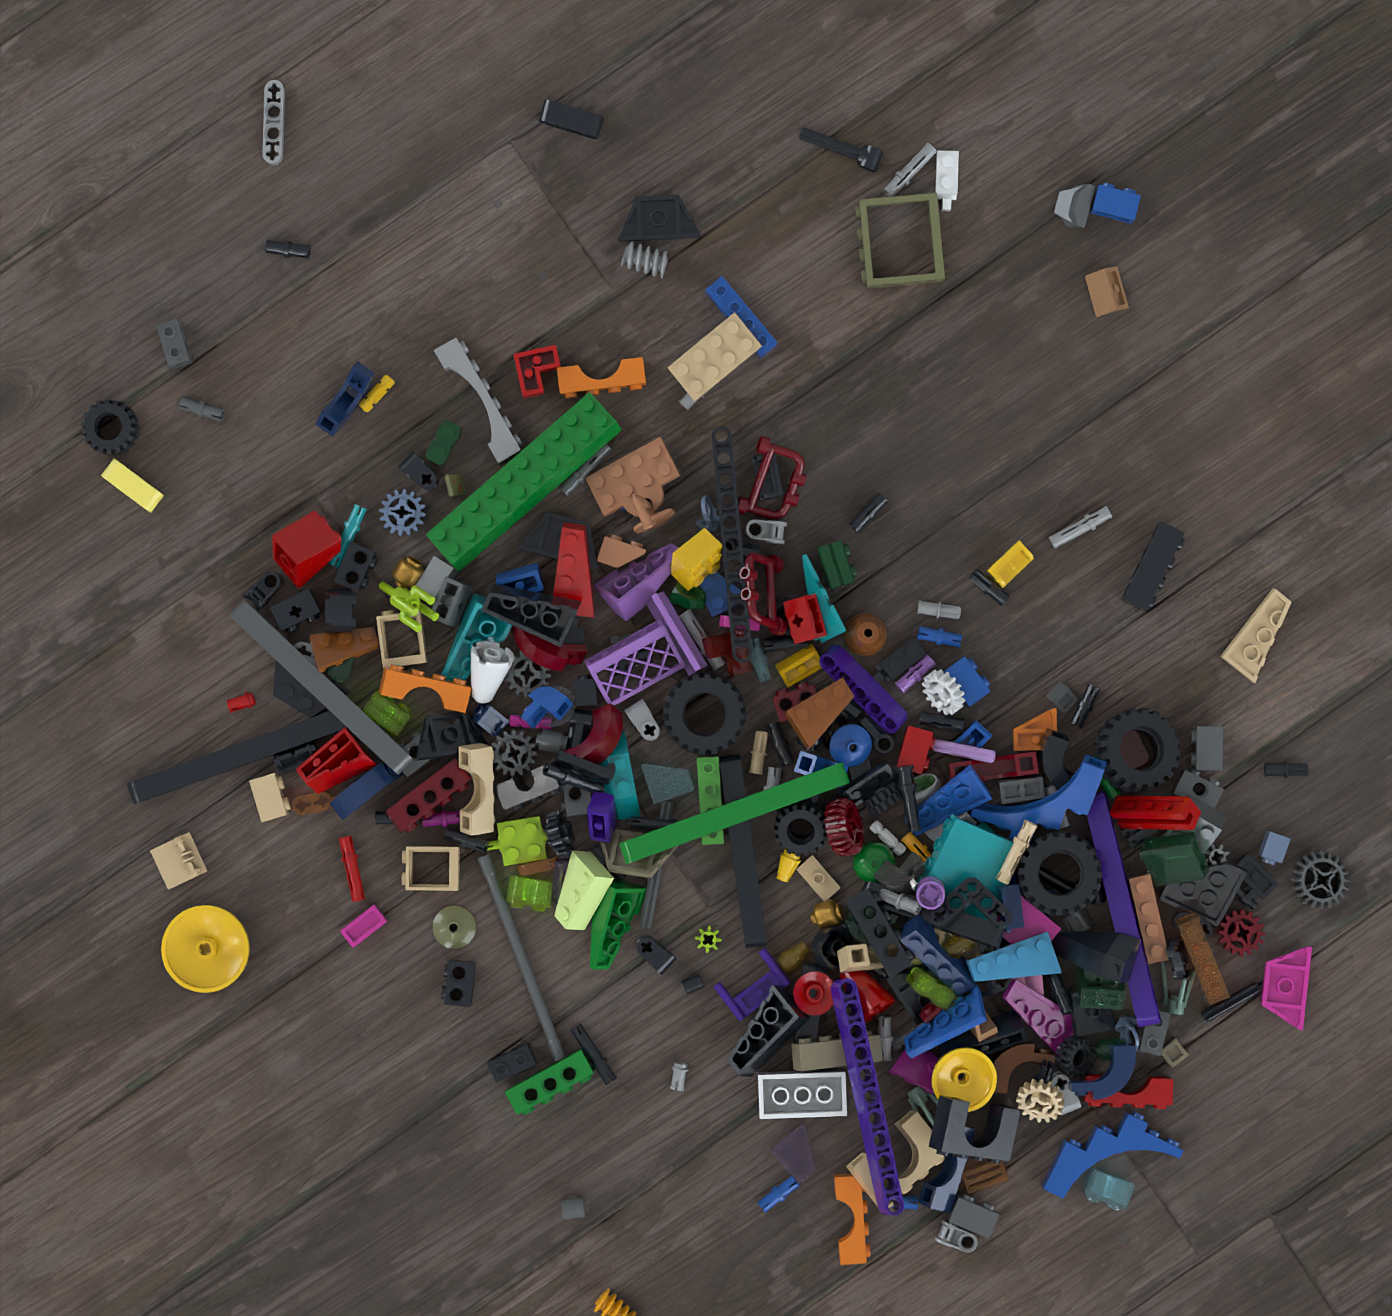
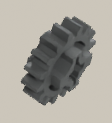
M521 651L519 658L514 655V662L507 672L509 677L505 679V682L512 683L509 689L516 688V695H519L522 691L524 692V697H527L528 692H532L543 685L549 686V683L545 680L546 678H551L552 675L547 674L546 671L549 669L540 666L542 671H537L533 667V661L527 658ZM525 660L523 667L515 669L520 661ZM529 664L530 671L534 672V676L529 677L527 683L526 677L522 675V672L527 670ZM514 677H519L522 680L523 687H520L515 682ZM541 679L537 686L531 688V683L534 680Z
M512 729L509 735L506 731H503L504 736L502 738L498 735L495 736L498 740L497 743L491 742V745L495 747L493 750V763L497 762L495 769L503 768V775L510 771L511 777H514L516 771L523 775L522 769L525 768L529 771L528 764L535 763L531 756L537 755V752L532 751L531 748L536 745L535 743H528L531 739L529 735L523 738V731H520L518 735H516L515 729ZM512 739H519L524 744L516 745ZM504 742V750L503 752L499 753V748ZM510 746L513 749L518 750V752L515 753V759H513V757L508 756V753H510ZM527 753L525 761L521 763L523 754ZM508 760L512 762L514 767L505 766L502 762Z

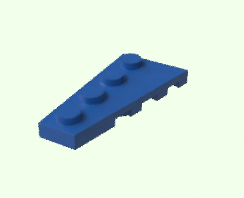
M971 765L917 806L921 830L914 831L913 834L915 836L944 823L947 818H950L952 813L958 816L992 799L991 793Z
M977 985L970 989L971 993L966 997L962 998L960 996L954 1001L955 1005L947 1011L942 1009L932 1022L923 1023L904 1037L906 1053L910 1058L987 1021L981 991Z

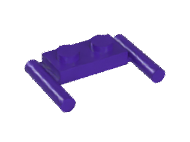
M763 948L758 953L771 971H768L735 996L734 999L721 982L713 986L739 1022L757 1009L763 1000H766L772 985L786 987L791 983L766 948Z

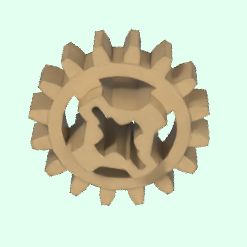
M1032 1079L1031 1084L1025 1082L1024 1086L1019 1088L1016 1102H1019L1018 1109H1023L1022 1115L1029 1114V1120L1035 1117L1039 1123L1042 1119L1049 1122L1050 1117L1056 1120L1058 1114H1062L1064 1107L1063 1092H1058V1086L1052 1087L1051 1081L1045 1084L1043 1079L1039 1083Z

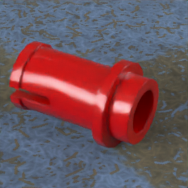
M245 692V695L227 699L230 713L247 707L251 709L253 705H256L253 693Z

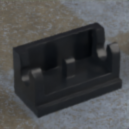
M775 453L761 487L759 501L783 496ZM764 455L751 458L755 478Z

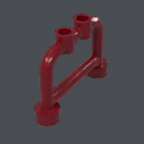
M760 436L756 452L764 454L749 498L738 497V509L741 515L749 512L776 520L784 517L788 513L790 506L796 507L799 501V494H796L797 487H803L807 477L803 473L805 463L800 453L770 443V438ZM774 453L791 458L796 462L795 470L790 477V484L783 496L782 506L777 511L755 505Z
M751 552L745 559V567L739 573L740 578L746 580V588L741 591V598L747 601L748 612L753 621L768 627L769 631L773 634L783 635L787 630V622L785 619L777 617L774 573L777 574L783 569L784 561L776 555L767 557ZM754 561L765 565L768 618L760 615L756 609L759 593L755 590V580L758 577V573L754 570Z

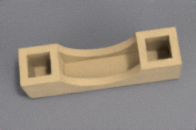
M482 743L459 746V768L466 770L474 782L473 796L470 802L460 810V832L469 835L494 832V753L492 746Z
M867 944L849 945L837 951L840 973L884 968L873 948ZM891 944L887 949L888 954L891 957H895L898 954V947ZM914 955V965L922 964L923 962Z

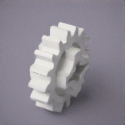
M942 669L939 671L934 670L924 677L925 681L922 685L925 689L923 693L928 695L926 700H931V706H935L939 713L943 710L945 715L949 713L953 715L963 707L962 703L965 702V699L961 696L964 695V692L960 691L961 685L955 683L956 678H951L949 672L944 674Z

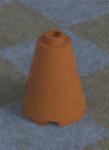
M857 614L845 626V643L857 655L870 656L876 654L886 642V627L882 620L873 614ZM865 629L871 631L870 637L864 635Z

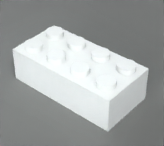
M845 1070L758 1072L759 1118L847 1116Z

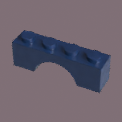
M920 914L903 924L900 941L958 997L975 987V981L972 980L966 959L964 957L955 959L949 956L940 946L934 928Z
M965 1125V1136L967 1141L971 1143L974 1138L975 1129ZM954 1153L945 1156L944 1165L939 1174L931 1180L924 1181L918 1203L930 1209L951 1213L967 1157L966 1159L953 1156Z

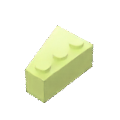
M572 850L554 915L565 929H586L614 879L591 852Z

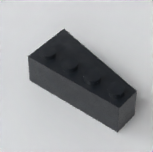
M493 584L481 611L561 647L582 601Z
M771 986L770 993L759 1006L760 1010L757 1015L750 1021L744 1036H741L727 1059L739 1076L752 1077L810 1019L806 1013L796 1006L793 996L785 986Z

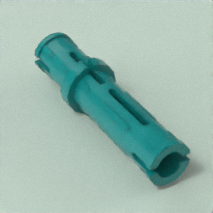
M354 504L348 521L344 522L345 528L341 534V552L329 562V564L335 565L338 568L342 563L350 542L353 541L356 532L360 531L359 525L367 509L361 507L358 513L360 506Z

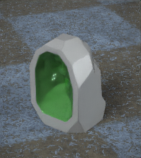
M923 773L914 777V782L917 783L915 789L917 806L939 790L941 783L934 774Z

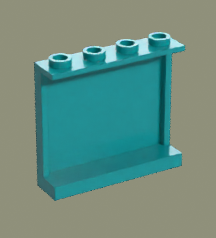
M952 813L950 818H947L943 824L941 837L935 840L933 845L934 851L931 857L926 859L924 864L925 870L922 876L917 878L914 891L916 892L918 882L922 878L934 876L942 881L946 898L965 879L973 877L979 880L997 898L996 886L1007 884L996 879V876L1014 841L964 821ZM969 884V885L967 886L968 891H967L965 894H963L962 891L960 892V894L963 895V897L965 898V900L968 899V898L966 897V894H967L969 891H973V892L976 891V888H975L976 885L971 886V885ZM953 898L950 901V907L955 909L959 908L962 904L959 898ZM985 898L981 901V907L985 909L993 905V901L990 898ZM973 904L963 911L964 913L988 920Z

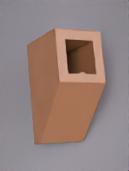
M610 534V537H604L597 562L618 569L644 556L646 549H643V544L634 541L627 544L622 542V537Z

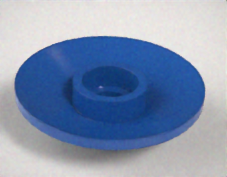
M856 724L841 726L833 733L829 742V751L832 758L837 763L843 762V765L848 767H854L863 763L868 758L872 748L869 733L863 727ZM851 744L856 745L853 751L849 750Z

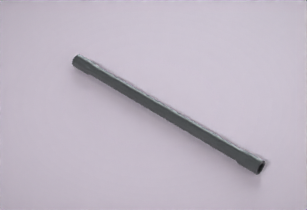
M489 854L477 858L483 876L486 878L547 1038L554 1062L566 1057L560 1039L557 1037L498 882Z

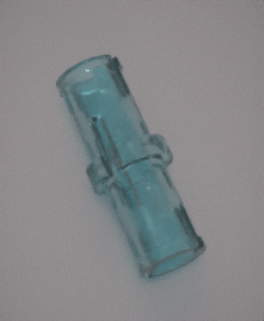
M755 638L753 641L751 640L752 660L750 662L755 667L759 683H763L765 679L769 681L772 677L766 663L768 659L767 656H764L760 639Z

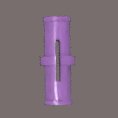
M926 655L914 667L908 668L909 671L895 682V685L902 693H905L914 683L920 682L923 679L922 676L936 665L935 662Z

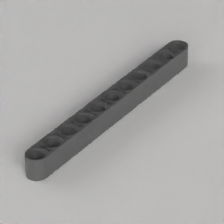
M244 599L229 614L242 629L395 773L399 775L409 765L413 758L323 673H319L318 669Z

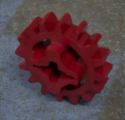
M1243 909L1239 910V914L1232 910V916L1224 915L1226 922H1220L1219 924L1223 928L1217 931L1218 934L1222 935L1218 941L1220 943L1225 942L1226 944L1223 946V949L1231 948L1230 954L1232 955L1236 951H1238L1240 957H1243L1244 952L1252 955L1251 949L1258 951L1257 944L1264 943L1260 939V936L1266 935L1265 932L1260 931L1264 924L1257 923L1260 917L1255 916L1252 918L1253 912L1248 911L1245 915ZM1241 918L1249 920L1252 924L1244 925ZM1232 923V929L1230 932H1228V928ZM1239 928L1246 930L1243 933V938L1237 936V933L1240 932ZM1255 933L1253 941L1250 942L1252 934ZM1231 941H1239L1242 947L1234 946Z

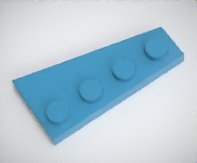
M1048 932L1037 934L966 960L972 980L975 982L1062 973Z

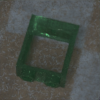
M1076 965L1075 983L1079 1008L1123 1010L1126 992L1124 982H1115ZM1086 984L1116 985V988L1087 987Z

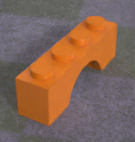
M643 357L621 360L618 370L611 377L602 380L586 376L578 365L557 368L560 395H565V399L577 398L578 394H588L589 392L595 396L599 395V391L608 390V393L621 392V388L628 387L630 391L641 390L642 386L646 385Z
M391 664L390 667L384 666L379 687L381 695L403 699L414 688L429 687L438 692L444 709L466 713L471 687L469 684H466V680L454 678V681L446 680V676L433 673L432 677L424 675V671L412 669V672L404 671V667Z
M851 1173L834 1174L836 1199L846 1203L854 1213V1223L847 1235L838 1239L840 1265L867 1263L866 1257H870V1245L865 1244V1235H869L868 1222H864V1213H867V1200L862 1199V1192L866 1191Z

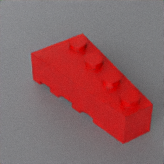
M564 522L553 596L582 601L576 615L594 618L596 608L586 525Z

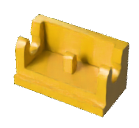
M1019 540L986 572L1001 588H1004L1034 559V556Z

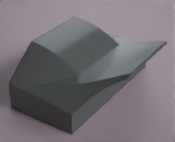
M1077 184L1073 188L1059 191L1054 213L1064 221L1067 227L1085 228L1096 186Z

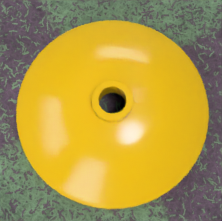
M969 1047L956 1048L947 1052L939 1059L932 1073V1088L937 1099L939 1100V1096L943 1095L970 1102L968 1112L985 1105L992 1097L997 1083L996 1070L991 1060L983 1052ZM960 1073H964L962 1079H958Z

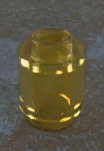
M956 935L946 940L947 943L943 945L952 958H960L976 947L973 941Z

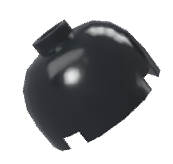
M828 926L819 930L811 943L814 959L824 968L839 969L837 951L845 946L852 945L851 941H854L853 936L844 927Z

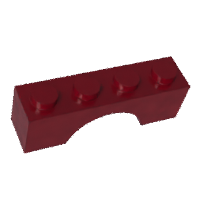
M1035 751L996 756L992 763L979 760L947 763L950 780L969 765L974 768L982 781L1039 773Z

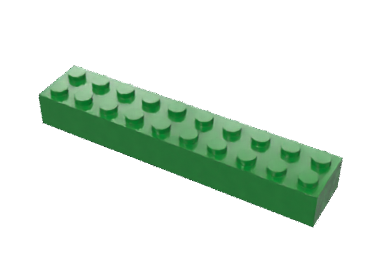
M589 392L431 529L426 536L451 565L460 572L621 432V427Z

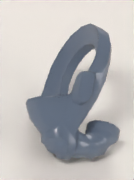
M705 495L701 499V511L704 520H697L695 524L700 529L705 528L707 531L713 532L718 529L720 518L716 515L717 508H714L711 498Z
M1122 1016L1115 1026V1031L1120 1032V1039L1125 1044L1132 1043L1130 1039L1131 1030L1135 1037L1137 1051L1140 1047L1139 1036L1135 1027H1138L1137 1020L1134 1017Z

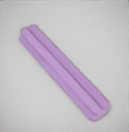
M939 739L935 740L933 747L935 752L989 763L994 762L996 752L993 750Z

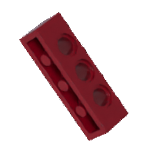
M455 758L386 810L385 814L400 833H403L405 830L409 833L418 826L416 822L422 817L426 820L435 813L433 810L439 804L443 807L452 800V794L456 791L460 794L469 787L468 782L471 780V777L464 769L459 768V762ZM444 779L450 780L453 785L452 788L449 790L443 789L441 781ZM425 793H433L435 801L433 803L426 802L424 800ZM410 805L416 806L418 814L410 816L406 808Z

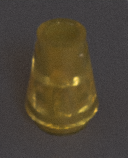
M800 942L779 954L780 957L777 959V962L789 973L791 970L794 971L810 951L804 943Z

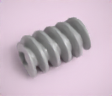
M631 241L626 246L621 267L627 262V268L631 269L635 264L637 272L644 267V273L648 274L652 269L654 277L660 272L661 279H663L668 262L667 251H664L659 256V249L656 248L652 254L650 246L645 251H642V244H639L635 249L634 242Z

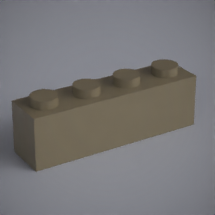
M867 1030L873 1062L882 1061L880 1035L872 1034L871 1030ZM840 1034L839 1038L825 1035L819 1036V1040L812 1041V1038L798 1039L799 1043H791L793 1070L808 1071L847 1066ZM857 1048L855 1051V1055L859 1059L861 1052Z

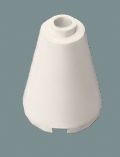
M480 641L476 643L475 647L472 646L471 696L476 702L481 704L490 702L493 699L514 661L513 652L507 647L505 650L500 648V644L496 642Z

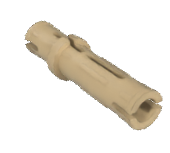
M1024 820L1020 832L1013 839L1014 843L996 879L1009 884L1023 853L1030 846L1029 842L1037 828L1036 824Z

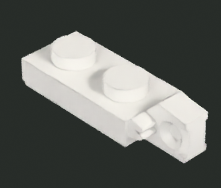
M937 151L935 193H937V198L942 200L941 211H950L951 200H956L958 194L959 151Z

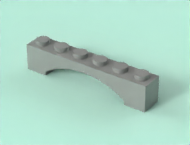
M454 338L435 349L434 352L445 371L452 370L462 376L481 397L491 424L492 436L488 446L499 465L521 452L519 447L523 444L517 434L514 436L511 434L509 428L512 425L506 415L502 417L498 409L501 406L496 397L491 398L487 392L491 388L485 378L480 380L476 373L480 369L474 359L471 361L468 359L466 353L469 350L464 341L459 342L457 338Z

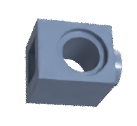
M1266 831L1258 856L1263 857V862L1274 866L1276 862L1282 863L1290 838Z

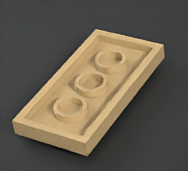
M734 312L672 363L668 369L691 398L697 401L758 351L762 345Z

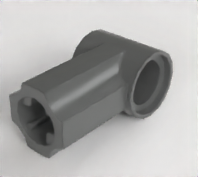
M572 1194L567 1200H561L563 1220L585 1217L583 1198H580L577 1194Z

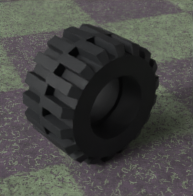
M106 399L104 402L98 401L95 406L91 405L89 407L90 411L88 413L85 412L83 415L85 420L81 422L83 426L81 431L82 435L85 436L84 440L92 449L109 456L121 455L122 452H128V448L136 444L134 443L135 439L139 438L137 432L140 430V425L137 423L139 420L134 415V411L125 404ZM115 415L121 420L122 430L115 439L105 440L100 435V424L104 418Z
M808 798L807 801H798L781 809L779 808L774 823L775 840L780 842L779 847L782 850L787 848L786 853L790 855L792 852H795V856L800 857V853H804V856H809L810 851L813 854L818 852V847L822 848L824 841L827 840L824 822L825 808H820V803L817 801L812 803V798ZM803 818L812 823L814 830L809 834L799 835L790 829L789 823L795 819Z

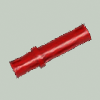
M352 835L338 838L342 853L341 862H344L352 902L364 900L366 898L358 868V854L355 853Z

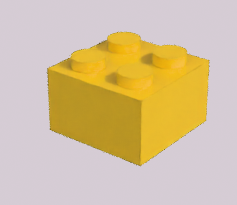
M705 528L672 553L671 575L688 591L693 587H698L706 576L716 573L720 568L722 544Z

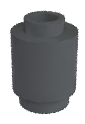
M543 728L542 733L538 732L535 745H539V750L558 754L560 750H566L568 736L563 735L562 732Z

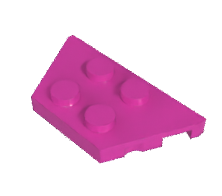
M1310 946L1265 961L1260 1005L1299 1030H1303L1312 954V947Z

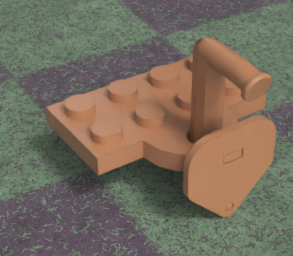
M658 437L585 478L604 516H608L624 507L627 512L640 518L641 523L633 528L636 533L660 527L675 514V511L671 508L659 512L664 502L662 486L681 476L662 437Z

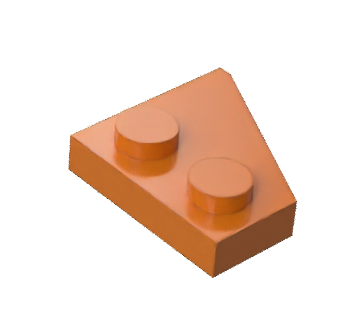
M1052 708L1014 728L1013 751L1040 750L1046 729L1049 728L1057 731V708Z

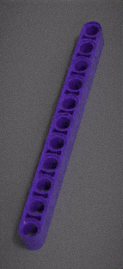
M1104 790L1096 792L1087 817L1096 854L1101 861L1102 879L1115 932H1122L1141 939L1130 981H1127L1138 1026L1144 1027L1161 1023V1017L1113 819L1109 814L1110 807L1107 795Z
M850 978L838 979L831 985V994L877 1207L884 1215H899L904 1209V1201L857 985ZM843 983L846 985L847 988L845 994L841 990V986ZM847 1005L851 1008L850 1015L846 1013ZM852 1026L856 1030V1035L854 1037L851 1035L850 1031ZM857 1048L861 1052L859 1059L855 1055V1051ZM861 1070L865 1072L864 1080L860 1078ZM866 1092H868L870 1095V1099L868 1102L865 1100ZM871 1113L875 1117L873 1124L869 1120ZM876 1135L879 1137L878 1145L874 1143V1137ZM881 1156L884 1159L882 1167L879 1165V1158ZM886 1178L889 1182L887 1189H885L883 1185V1182ZM890 1200L893 1202V1209L891 1211L888 1208Z

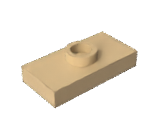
M813 855L796 868L823 901L828 900L840 889V886Z

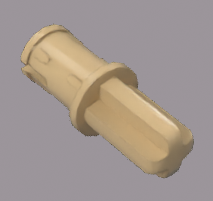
M756 731L753 751H750L752 758L749 773L763 774L765 755L767 756V753H765L768 739L767 732Z

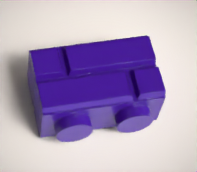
M593 792L591 802L587 808L591 840L607 843L612 840L613 832H615L617 826L613 794Z

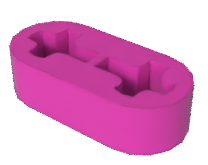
M720 615L719 626L730 628L729 616ZM749 619L750 630L760 631V624ZM737 626L735 628L746 630L744 626Z

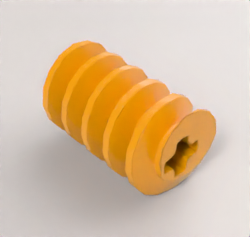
M607 1288L595 1302L594 1312L602 1310L601 1316L636 1315V1311L628 1313L629 1305L621 1307L623 1304L622 1299L615 1301L616 1293L609 1295L610 1288Z

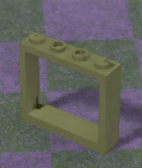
M937 193L859 200L858 206H855V217L860 219V227L857 228L858 241L862 240V249H859V260L864 262L861 278L862 283H866V289L936 283L945 280ZM927 202L934 273L873 279L867 207Z

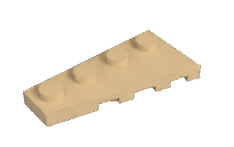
M1273 588L1220 657L1252 683H1256L1259 670L1265 663L1268 650L1273 645L1277 630L1281 627L1292 602Z

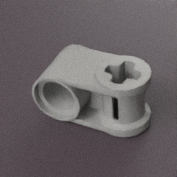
M751 520L746 524L744 532L746 537L751 540L784 545L783 534L787 523L771 520ZM751 524H757L760 527L759 535L754 536L750 534L749 526Z
M643 699L624 710L645 740L653 741L659 737L660 728ZM646 726L656 727L654 736L644 734L647 731Z
M1060 1071L1053 1072L1050 1077L1052 1087L1058 1086L1056 1084L1058 1083V1078L1064 1080L1058 1092H1063V1099L1065 1100L1061 1115L1081 1108L1078 1096L1069 1090L1068 1081L1070 1079L1067 1075Z
M941 1220L942 1226L938 1236L934 1238L935 1241L967 1253L976 1249L978 1242L974 1232L950 1223L948 1220ZM963 1237H972V1245H962L961 1241Z

